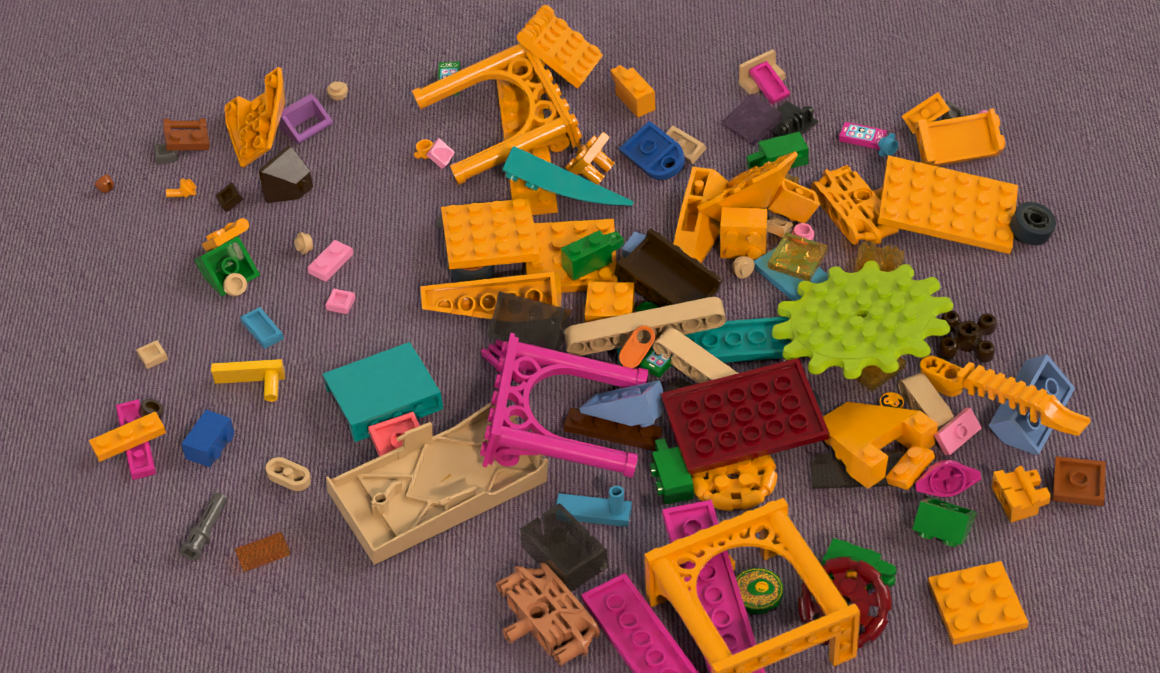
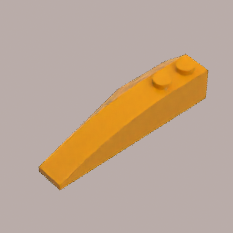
M556 272L420 286L423 310L513 323L559 318L562 300L560 275Z

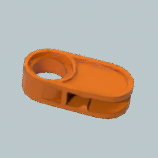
M638 326L621 349L619 360L623 366L629 368L637 367L654 343L655 334L649 326ZM647 330L650 333L651 338L647 343H640L637 340L639 331Z

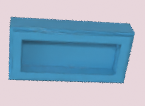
M261 307L240 317L242 324L263 349L284 339L283 333Z

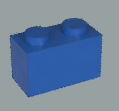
M205 410L181 443L185 459L211 467L214 461L220 458L222 450L227 443L231 442L234 437L235 431L231 418Z

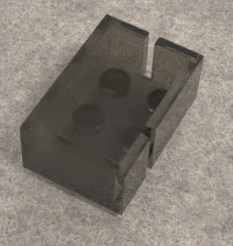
M499 291L487 337L508 342L510 333H515V337L519 338L518 342L561 352L565 338L561 332L568 327L572 310Z
M560 503L542 514L544 535H542L541 520L538 517L520 528L522 548L539 565L540 563H546L571 592L608 568L607 549L593 535L590 537L589 531Z

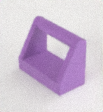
M309 94L283 109L279 128L299 144L332 125L333 121L316 97ZM315 115L321 120L299 134L294 129V127Z

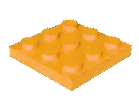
M1001 561L928 577L927 584L953 645L1028 628V620Z

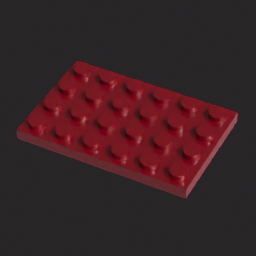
M799 358L660 393L677 446L690 475L830 439L829 430Z

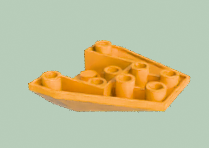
M277 67L265 76V92L253 101L237 96L225 105V123L239 164L243 168L272 148L285 105V87L282 68Z

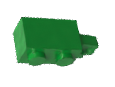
M800 132L759 141L758 152L748 155L746 158L748 169L756 166L759 168L768 161L774 162L777 158L794 151L798 155L791 168L807 165L809 148Z
M599 230L560 248L562 268L573 281L612 263V253L624 246V239L617 231L603 235Z
M665 438L655 440L656 452H652L653 462L649 463L651 476L657 479L655 482L657 495H662L665 505L694 499L693 481L686 469L679 447L668 449Z

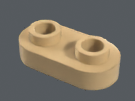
M276 457L266 464L268 478L277 484L293 491L305 490L311 484L309 470L288 459Z

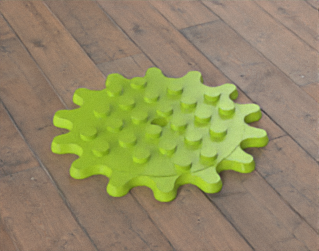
M871 260L867 261L858 272L847 273L840 267L835 266L829 269L827 281L822 283L800 282L797 287V293L802 298L796 301H783L778 304L777 314L787 317L789 320L774 325L771 334L774 339L792 340L783 349L782 355L784 359L792 360L803 356L810 357L808 371L811 374H821L829 367L839 366L843 368L845 378L855 379L861 375L865 367L870 365L878 366L885 373H893L899 368L897 360L900 356L910 354L922 358L931 353L930 346L924 341L925 338L934 335L943 336L950 332V326L947 321L938 319L936 316L951 311L954 305L949 297L931 296L941 287L937 278L929 277L923 280H912L914 270L908 264H903L894 271L885 272L880 271L878 263Z

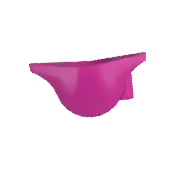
M942 460L923 471L921 478L915 482L916 490L940 497L955 496L980 481L981 473L979 470L965 466L960 462Z

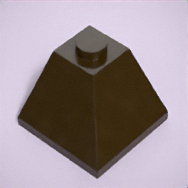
M289 145L259 169L264 199L267 203L299 200L313 188L310 170Z

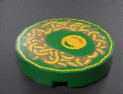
M751 568L743 571L736 577L746 612L750 614L769 613V610L774 607L776 609L783 599V584L774 572L764 568Z

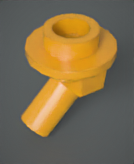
M181 178L180 189H166V197L184 196L187 198L188 196H195V189L197 187L190 179Z

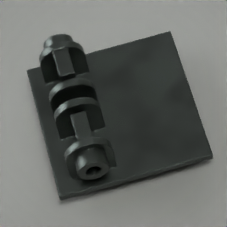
M787 101L760 119L758 123L780 137L800 132L802 135L818 124L819 121L813 118L814 109L811 106H804L801 110Z

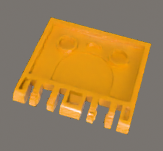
M542 5L517 34L519 43L577 89L603 56L598 47L589 44L579 32L573 31L563 19L557 18L554 10L548 5Z

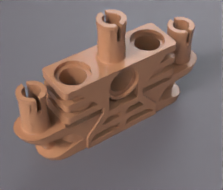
M540 563V568L525 569L522 566L514 567V573L496 582L498 592L503 597L507 595L508 606L519 619L512 625L502 629V633L509 644L530 632L549 656L553 655L559 666L564 665L579 654L586 657L592 638H598L600 635L598 625L546 563ZM585 631L586 634L582 636L580 632Z

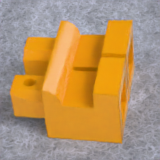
M1021 465L1014 472L1006 474L1003 470L993 472L991 488L1000 504H1002L1001 506L1010 523L1037 515L1039 507L1050 503L1051 495L1047 488L1044 487L1037 490L1034 488L1039 486L1041 482L1037 469L1025 471Z

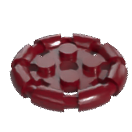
M836 557L826 560V564L822 565L827 575L831 572L834 575L835 579L832 582L842 597H849L852 604H856L860 610L859 626L863 625L866 631L858 635L857 649L862 648L870 640L874 642L888 624L886 619L888 611H891L892 607L888 585H884L879 571L863 560L857 562L851 560V557ZM849 570L857 572L856 580L847 578ZM803 582L801 585L803 588L801 598L798 597V612L801 622L807 624L814 621L813 617L819 613L822 617L826 615L819 604L811 600L812 594ZM872 583L876 591L869 595L865 586ZM871 606L878 607L876 617L868 616ZM830 639L822 643L828 645Z

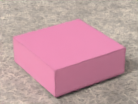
M333 289L325 304L326 310L348 314L356 298L355 293Z

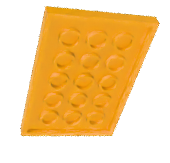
M888 155L877 224L1010 254L1014 236L1011 231L1010 222L1016 211L1018 185Z

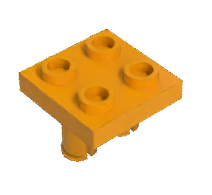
M604 132L598 137L593 135L586 143V146L583 144L575 153L577 155L575 159L572 158L565 166L567 171L576 175L582 174L589 181L598 185L605 176L590 163L593 161L605 173L612 168L615 162L601 151L610 137Z

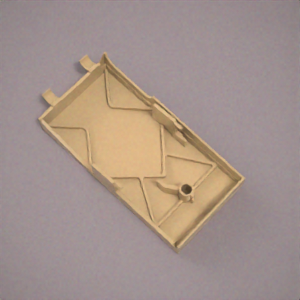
M489 403L453 428L433 437L431 422L404 432V435L396 438L398 442L403 440V446L331 480L329 477H326L327 492L375 565L547 482L548 459H543L542 457L545 455L540 454L520 455L519 462L516 465L507 467L500 465L494 458L493 465L488 464L487 467H482L484 457L480 456L482 442H488V440L484 439L487 425L492 424L487 422L490 408H495V405ZM513 415L509 417L512 423L519 425L515 419L520 416Z

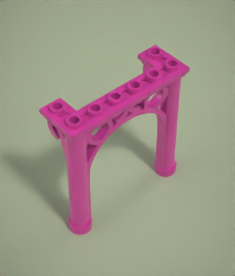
M510 333L508 342L503 341L500 355H503L504 358L500 357L496 371L500 372V374L496 376L494 388H497L498 391L494 390L491 405H495V408H490L487 422L492 423L487 425L484 439L488 440V442L483 441L480 450V456L484 457L482 467H487L488 464L493 465L494 458L500 465L510 467L519 462L520 455L540 454L622 473V476L632 478L638 454L575 441L549 432L533 416L529 405V394L539 381L553 375H572L626 388L646 383L648 369L640 367L633 369L518 342L519 338L515 337V333ZM511 378L520 385L510 386ZM507 399L512 400L516 405L509 406L506 409ZM513 415L520 416L525 423L520 425L514 424L510 421L509 417Z

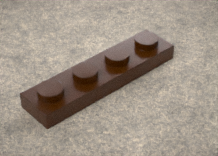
M570 408L563 424L564 432L655 452V440L661 439L662 427L654 425L641 427L640 424L629 426L583 414L580 412V409Z

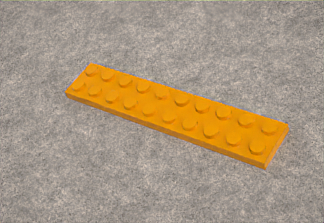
M535 73L529 82L539 83ZM496 79L505 141L517 134L525 125L530 112V103L527 95L520 87L509 81ZM543 109L537 114V117L544 119ZM548 145L527 151L551 163ZM509 179L512 200L529 198L532 215L558 213L556 194L540 188L534 191L526 187V182L520 179L517 182Z

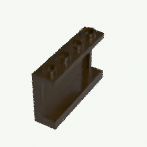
M651 228L647 231L645 239L626 259L621 257L617 261L614 275L622 281L634 283V289L658 307L715 297L722 284V279L717 273L704 267L697 259L690 257L679 246L672 244L661 233L655 232Z

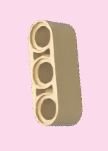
M920 372L898 382L899 391L912 410L921 411L937 422V431L954 418L952 411L924 373Z

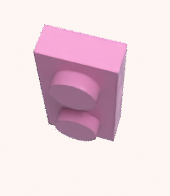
M334 240L307 267L308 273L327 282L353 255V249Z

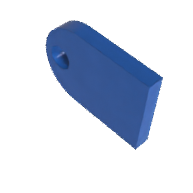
M648 121L619 148L620 153L649 177L657 180H665L675 176L681 171L685 163V154L680 144L651 121ZM675 162L673 167L665 168L667 163Z

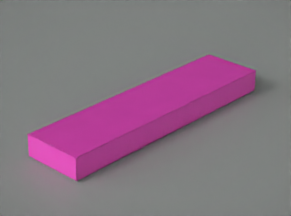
M139 399L116 405L120 426L141 418L138 412L140 407ZM149 441L126 450L132 480L156 474Z

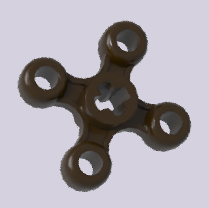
M953 310L942 314L941 319L947 321L950 326V332L955 334L953 338L945 337L940 341L939 354L942 358H954L959 349L965 352L974 350L976 358L984 363L990 362L994 358V344L980 338L982 335H991L995 332L997 321L994 315L989 313L982 314L978 322L975 323L973 321L961 322L959 314Z

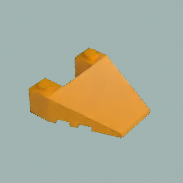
M846 402L823 416L830 433V439L824 441L835 450L837 459L839 461L842 460L846 465L848 474L867 489L885 478L888 456L880 451V449L892 441L897 440L908 449L912 445L927 449L935 445L934 434L937 433L938 423L921 411Z

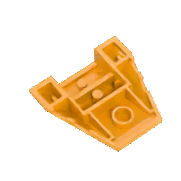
M794 151L777 158L774 162L768 161L764 163V166L759 168L756 166L736 175L727 182L729 189L707 198L697 208L704 214L721 222L722 207L760 209L768 207L798 154Z

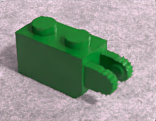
M833 538L822 560V565L826 564V560L836 557H851V560L857 562L863 560L879 571L882 575L880 577L884 585H888V588L894 586L896 582L895 575L897 569L892 563L889 564V562L881 560L882 554L872 549L853 545L848 541ZM832 572L828 574L830 579H835ZM872 583L867 585V590L872 588Z

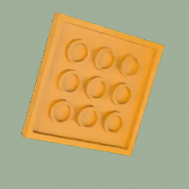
M529 198L441 207L449 270L540 261Z
M614 219L534 223L540 261L526 262V275L556 272L560 275L561 293L587 291L588 281L618 282L617 276L614 275L616 251L612 253L611 264L573 281L562 268L560 249L599 230L603 235L615 232Z

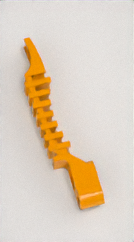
M935 356L925 357L920 362L921 372L924 373L937 392L946 396H957L962 393L963 388L968 389V394L972 396L978 390V396L983 398L988 392V398L993 401L998 395L999 403L1005 404L1006 400L1009 399V408L1014 410L1019 403L1020 414L1024 416L1030 409L1031 422L1036 423L1041 416L1042 425L1075 436H1079L1091 422L1089 417L1067 409L1058 401L1055 395L1047 394L1046 390L1041 389L1039 391L1033 385L1028 387L1025 382L1020 381L1018 383L1012 377L1007 379L1004 374L999 373L997 375L994 370L989 369L987 371L981 365L975 369L974 364L969 362L964 368H961Z

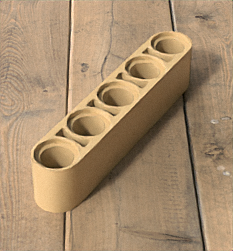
M667 328L652 344L654 351L658 355L662 354L666 359L671 357L670 364L697 383L738 374L674 328Z

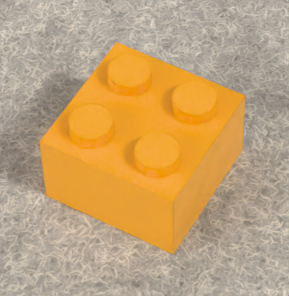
M722 207L720 258L737 259L740 256H747L756 260L766 254L767 209Z
M588 281L585 323L634 313V283Z

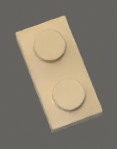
M672 126L666 132L667 135L680 144L685 154V160L691 164H694L706 150L705 144L675 126Z

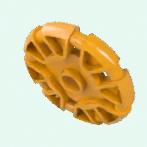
M766 455L754 458L752 461L750 459L691 475L693 490L701 501L712 500L713 507L716 509L733 511V509L742 508V511L764 502V498L770 496L777 482V473L774 471L776 465L772 457ZM737 474L739 477L736 479H730L727 477V475Z

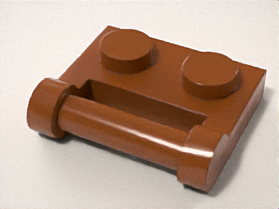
M163 118L162 127L166 151L209 150L210 143L206 118H199V120H170V118ZM171 129H196V130H171Z

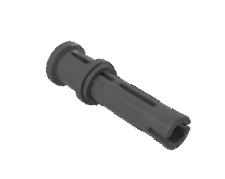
M213 494L198 524L190 529L187 542L180 547V553L185 558L193 561L200 559L202 548L210 541V531L228 501L223 494Z

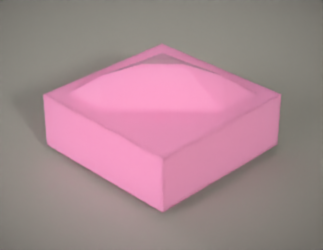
M439 138L434 142L427 156L443 169L447 166L455 152Z

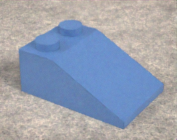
M660 380L598 393L592 396L579 409L583 414L629 426L640 424L641 427H647L654 424L656 418L662 416L661 413L664 411L660 393H663Z

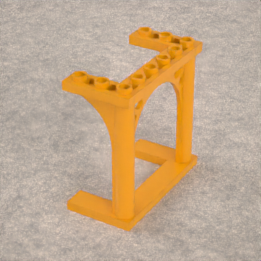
M784 498L770 501L764 506L748 510L742 515L729 520H723L715 526L701 529L695 534L683 539H677L663 547L654 548L644 554L646 600L650 607H653L667 600L671 602L711 666V673H752L829 639V660L833 667L857 657L860 610L856 604L848 606L788 517V504ZM760 532V540L756 538V533ZM736 547H760V555L764 560L781 555L792 564L826 616L732 655L698 599L696 591L697 579L704 565L717 554ZM688 561L696 565L693 569H684L678 566ZM684 577H691V579L685 582Z

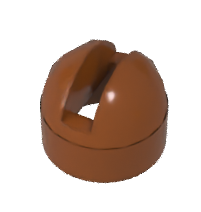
M108 174L99 178L94 184L102 193H108L109 190L111 191L114 188V182Z

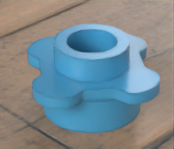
M894 133L881 138L878 142L880 148L879 156H892L897 151L899 143L895 140L896 135Z

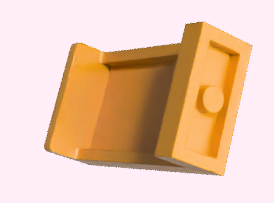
M994 108L989 109L986 113L928 123L926 119L918 120L914 126L921 161L928 165L940 166L999 156L1005 147V138L1000 134L999 130L1000 118L998 114H995Z

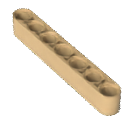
M708 297L572 325L565 329L564 337L567 352L582 356L622 348L633 331L641 325L649 326L654 331V341H656L669 327L685 335L721 327L726 322V316L721 299L718 297ZM641 330L637 334V340L640 343H646L651 338L647 330Z

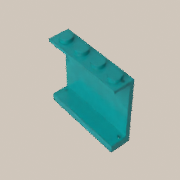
M410 342L323 373L327 393L332 392L345 415L354 442L370 437L368 432L369 426L414 412L416 419L444 409L439 388Z

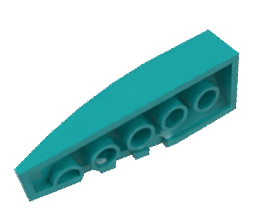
M515 146L512 147L502 169L506 173V178L515 182L520 179L526 182V187L534 191L540 188L565 198L607 206L632 207L634 201Z

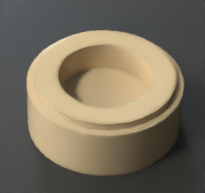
M232 273L224 280V291L233 297L240 296L247 288V281L241 274Z

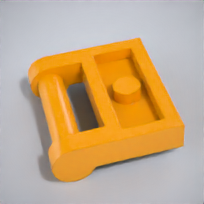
M241 218L235 221V223H228L224 228L212 232L206 236L207 241L202 243L205 251L211 250L245 232L249 228L248 221Z

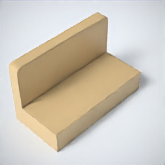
M773 49L739 65V85L750 95L761 91V89L750 76L749 70L763 62L768 61L782 81L785 80V72L776 65V52Z

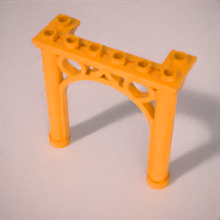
M521 43L421 89L418 87L411 90L420 110L474 84L490 79L506 80L517 85L529 99L530 112L528 119L517 134L450 165L458 185L467 182V179L505 162L513 146L526 152L533 148L547 145L552 152L563 151L569 144L573 148L577 147L579 149L581 147L579 139L582 138V134L578 128L577 119L573 113L569 114L570 107L566 99L561 100L560 96L562 93L557 83L553 85L551 82L554 79L550 70H545V63ZM534 73L539 83L529 82L533 78ZM546 93L550 101H539L542 94ZM542 109H549L552 113L546 119L537 117V114Z

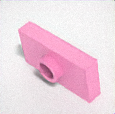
M965 408L935 433L934 437L944 455H951L982 427L972 409Z

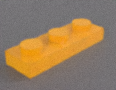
M155 411L90 439L89 443L98 461L101 462L161 436L166 431Z

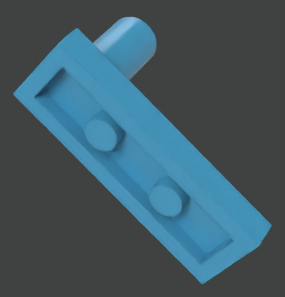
M613 486L609 489V499L559 493L554 515L555 519L628 527L632 501L624 500V489L621 486Z

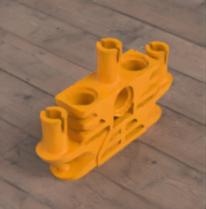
M848 165L832 171L825 169L819 181H814L811 184V190L816 192L822 209L853 245H858L859 240L880 244L881 239L899 232V228L877 224L882 187L872 191L856 171L852 172Z

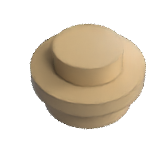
M339 81L333 82L327 87V93L333 100L344 99L348 92L347 85Z
M298 233L297 238L294 240L295 248L302 255L307 254L308 251L313 249L312 238L308 233Z
M747 256L738 257L732 265L734 274L741 279L747 278L754 270V261Z

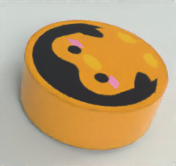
M888 392L881 396L879 406L903 409L904 399L898 393Z

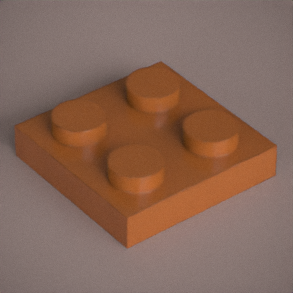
M1055 456L1052 501L1104 506L1106 461Z

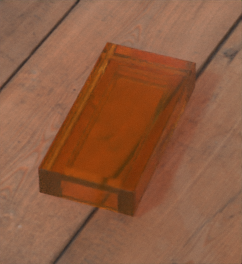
M282 532L234 549L243 572L291 555Z

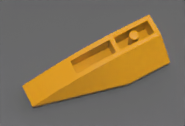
M692 167L673 244L679 246L683 252L697 259L702 264L720 235L721 222L699 211L697 206L707 198L729 189L727 185L728 181L716 170Z

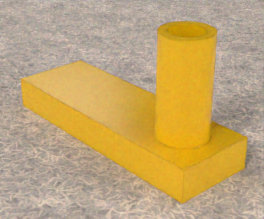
M282 359L211 364V373L215 384L264 381V400L268 402L278 400V380H285V369Z

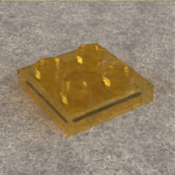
M786 232L768 261V269L810 282L828 252V245Z

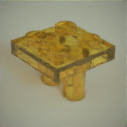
M863 242L859 246L854 272L860 271L864 264L871 260L878 263L880 271H894L903 265L905 251L899 250L895 245H893V249H891V245L879 248L873 242H870V246H868V242Z

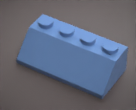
M1047 354L1026 360L1015 378L1018 383L1023 381L1028 387L1033 385L1039 391L1044 389L1047 391V394L1055 395L1063 406H1066L1075 389ZM1009 399L1006 400L1005 404L1000 405L989 424V427L1003 443L1034 455L1040 454L1053 430L1041 424V416L1036 423L1031 422L1030 409L1025 416L1020 414L1019 403L1015 410L1009 408Z

